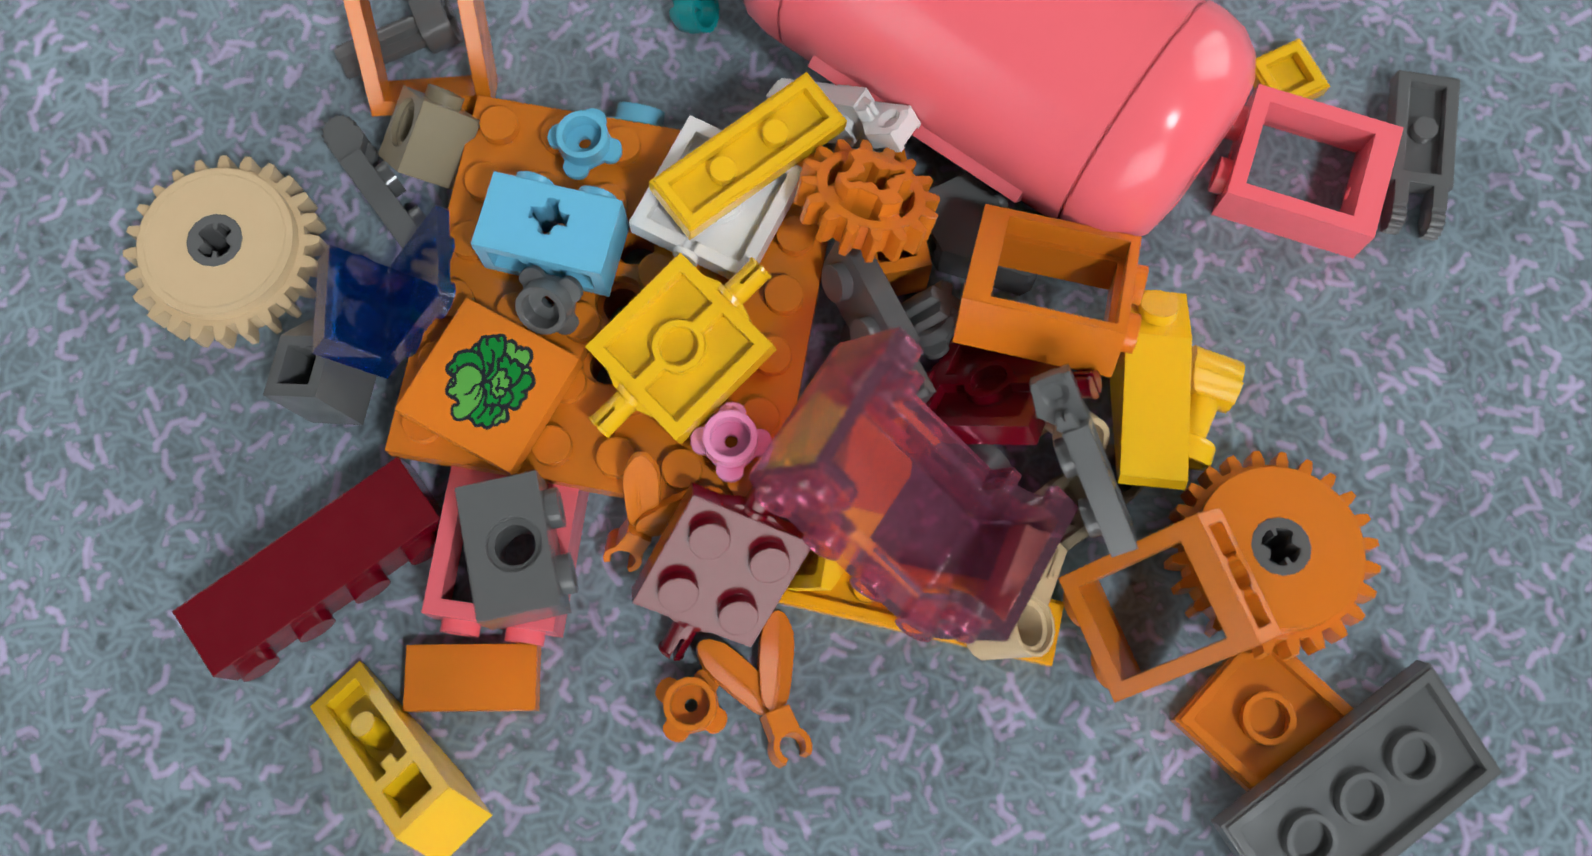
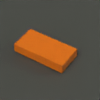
M529 643L406 645L403 712L539 711L541 647Z

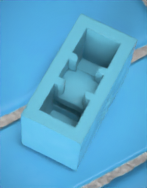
M494 171L474 231L471 246L485 268L519 276L525 267L537 265L546 274L556 275L561 278L564 276L576 278L582 285L583 291L609 297L630 226L623 201L618 200L615 195L605 189L585 185L581 186L579 190L554 185L548 178L534 172L519 171L516 176ZM543 231L550 232V235L543 234Z

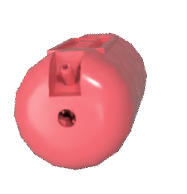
M743 0L748 14L769 36L809 61V68L833 84L867 87L877 102L911 105L921 122L919 129L916 128L912 134L914 137L1014 203L1022 201L1043 216L1088 225L1102 231L1121 232L1140 237L1148 234L1178 204L1213 155L1243 109L1255 81L1256 52L1246 28L1231 13L1211 0Z

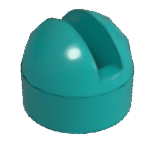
M671 0L674 7L670 8L669 17L680 31L690 34L711 33L716 28L720 14L718 0Z

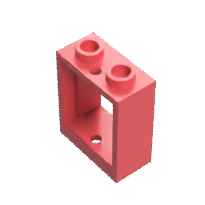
M1258 84L1224 139L1233 142L1228 158L1219 157L1209 181L1208 192L1217 194L1211 215L1353 259L1375 238L1404 127ZM1263 125L1356 153L1340 212L1247 183Z
M451 466L421 611L422 614L436 620H441L440 632L479 638L482 626L477 623L474 603L452 600L463 546V536L454 488L507 477L505 475ZM547 483L549 489L558 487L565 510L566 527L556 529L560 553L570 552L576 568L589 492ZM567 614L501 628L506 630L504 641L516 644L529 643L538 647H544L546 635L563 638Z

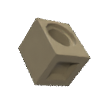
M428 84L426 92L423 93L403 85L378 155L399 173L453 190L464 146L476 136L480 120L461 108L464 98L451 91Z

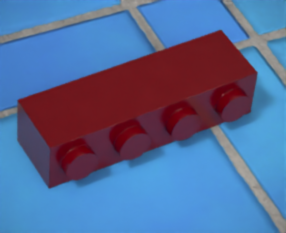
M397 456L177 607L172 613L213 677L236 681L242 678L244 682L252 681L273 669L280 661L277 653L297 639L301 643L310 641L331 628L336 621L333 614L353 600L357 604L366 602L383 592L391 583L388 575L407 562H410L411 565H417L433 557L442 509L416 470Z

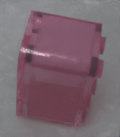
M901 327L837 344L833 347L751 471L750 481L756 489L754 493L755 499L766 510L777 516L787 518L805 534L803 541L809 549L819 556L839 564L852 576L850 583L853 588L863 596L873 601L881 602L897 617L895 620L897 627L908 636L921 642H930L932 638L957 640L965 644H973L975 640L1008 641L1071 523L1078 506L1059 486L1048 487L1044 496L1021 488L1017 484L1022 475L1014 467L991 470L916 395L925 378L917 370H911L924 350Z

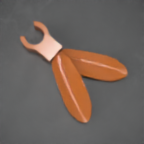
M642 451L635 452L625 465L623 489L627 519L620 528L609 532L603 555L604 562H610L614 552L625 551L630 553L627 565L629 572H633L641 566L643 553L650 545L652 537L662 535L687 489L660 501L661 480L659 466L651 455ZM702 486L724 495L723 491L720 488L713 486Z
M778 610L770 615L760 632L757 670L738 652L723 642L703 639L698 643L696 652L703 670L715 683L752 712L763 715L759 719L769 742L767 747L768 757L772 764L780 769L788 761V758L780 750V742L783 737L795 739L800 747L799 756L804 758L812 753V741L808 733L799 727L790 705H785L790 694L795 645L794 632L785 613Z

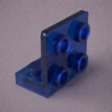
M435 205L389 267L372 261L365 256L351 253L331 244L328 245L318 260L312 354L385 379L391 375L404 357L414 356L422 341L423 333L435 318L442 319L447 315L455 298L456 286L454 282L450 281V260L454 252L455 239L450 236L448 209Z

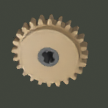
M224 155L220 156L217 168H209L202 160L195 161L194 173L185 176L179 170H175L172 172L174 183L166 189L155 185L152 190L156 199L150 206L139 204L136 209L144 216L140 226H128L126 231L137 240L136 247L123 250V257L136 266V268L124 274L125 279L139 289L133 295V298L149 311L147 316L163 328L167 327L169 332L184 341L190 337L202 347L209 348L215 337V340L224 347L233 349L237 341V334H241V336L254 345L259 343V328L266 325L278 334L282 332L281 322L278 319L285 312L295 318H299L302 315L295 302L300 296L312 299L316 297L317 293L307 283L310 277L325 276L326 270L315 260V256L329 253V246L320 236H317L327 230L325 223L314 213L318 207L290 175L284 177L270 163L261 169L252 157L247 156L242 160L238 169L229 157ZM228 247H230V249L228 250V252H226L224 255H222V253L224 252V250L227 249Z

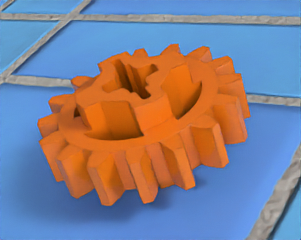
M839 139L833 152L826 147L819 146L816 149L813 160L806 158L797 183L798 188L794 197V204L803 207L799 219L802 224L819 225L815 237L818 242H825L832 238L840 242L838 254L846 256L852 248L861 250L865 262L872 263L876 252H883L893 263L898 262L903 249L913 255L916 254L922 241H927L938 217L935 211L940 202L939 195L929 192L933 179L931 176H915L913 172L917 162L914 159H908L900 163L894 159L895 151L887 147L882 153L875 152L869 140L862 139L860 147L852 149L845 140ZM899 213H905V216L901 217Z

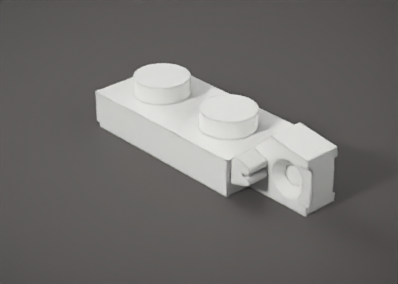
M781 78L777 80L766 95L767 98L790 84L794 79ZM816 82L847 120L845 130L828 143L836 144L837 140L843 139L852 148L860 147L862 139L869 140L873 150L876 152H882L886 147L895 152H902L905 148V143L915 129H919L921 125L911 105L877 102L867 87Z

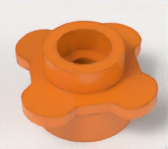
M703 669L698 670L694 677H686L679 680L666 677L656 687V698L663 703V710L667 719L663 725V732L673 742H683L689 734L705 730L711 734H717L727 724V713L719 707L716 693L719 685ZM689 699H695L698 703V707L694 712H689L685 708V704Z

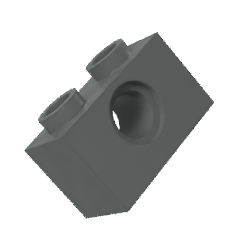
M535 470L454 488L477 623L490 630H496L571 613L568 595L578 593V581L570 552L560 553L556 529L566 527V516L558 487L549 489L546 481ZM519 535H534L536 548L533 556L522 565H508L506 549L509 543Z

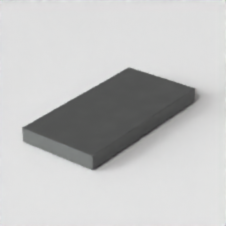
M1416 660L1210 821L1234 856H1399L1499 776L1502 771L1432 665L1428 662Z

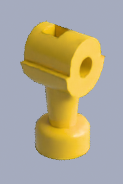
M1197 345L1192 347L1188 468L1196 471H1205L1211 466L1216 451L1215 445L1206 439L1216 412L1226 414L1235 404L1244 384L1242 381L1245 373V364L1242 361Z

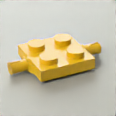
M680 252L585 346L608 370L613 386L618 390L589 417V420L597 426L600 432L607 438H610L611 434L638 410L654 418L677 442L682 444L695 429L777 350L752 324L747 310L743 306L768 279L772 278L771 275L751 257L723 285L717 280L704 276Z

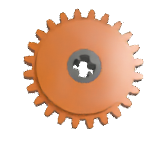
M1253 451L1244 460L1243 467L1234 455L1227 457L1219 466L1220 473L1213 467H1208L1197 478L1199 485L1191 483L1180 495L1186 505L1178 504L1168 517L1175 524L1197 513L1221 508L1282 633L1252 648L1254 658L1263 659L1270 655L1275 645L1281 660H1289L1299 655L1300 646L1309 656L1324 649L1325 640L1333 644L1346 637L1348 633L1345 625L1352 626L1362 621L1366 616L1357 604H1364L1374 599L1377 591L1363 583V580L1370 579L1381 573L1380 565L1366 560L1365 554L1378 547L1379 541L1375 538L1363 537L1360 528L1367 524L1371 518L1369 514L1354 515L1349 508V505L1356 497L1354 492L1349 491L1339 496L1332 489L1336 475L1330 472L1319 480L1311 475L1313 461L1308 459L1304 460L1295 469L1288 468L1289 461L1285 452H1279L1270 460L1268 465H1265L1260 451ZM1182 543L1177 544L1173 548H1177L1178 553L1171 555L1164 562V569L1180 571L1182 579L1171 588L1173 595L1190 594L1194 602L1188 606L1184 613L1188 618H1191L1203 612L1210 619L1205 627L1204 634L1207 637H1211L1223 628ZM1269 558H1271L1274 562H1277L1278 564L1272 563L1269 560Z

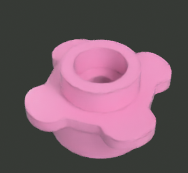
M736 402L723 404L719 409V413L712 416L705 427L695 429L691 435L693 451L698 455H706L716 466L717 476L725 482H735L741 479L744 467L755 457L766 456L772 446L770 434L764 429H757L753 421L746 415L745 408ZM727 437H735L738 440L737 445L733 448L727 447L725 445Z

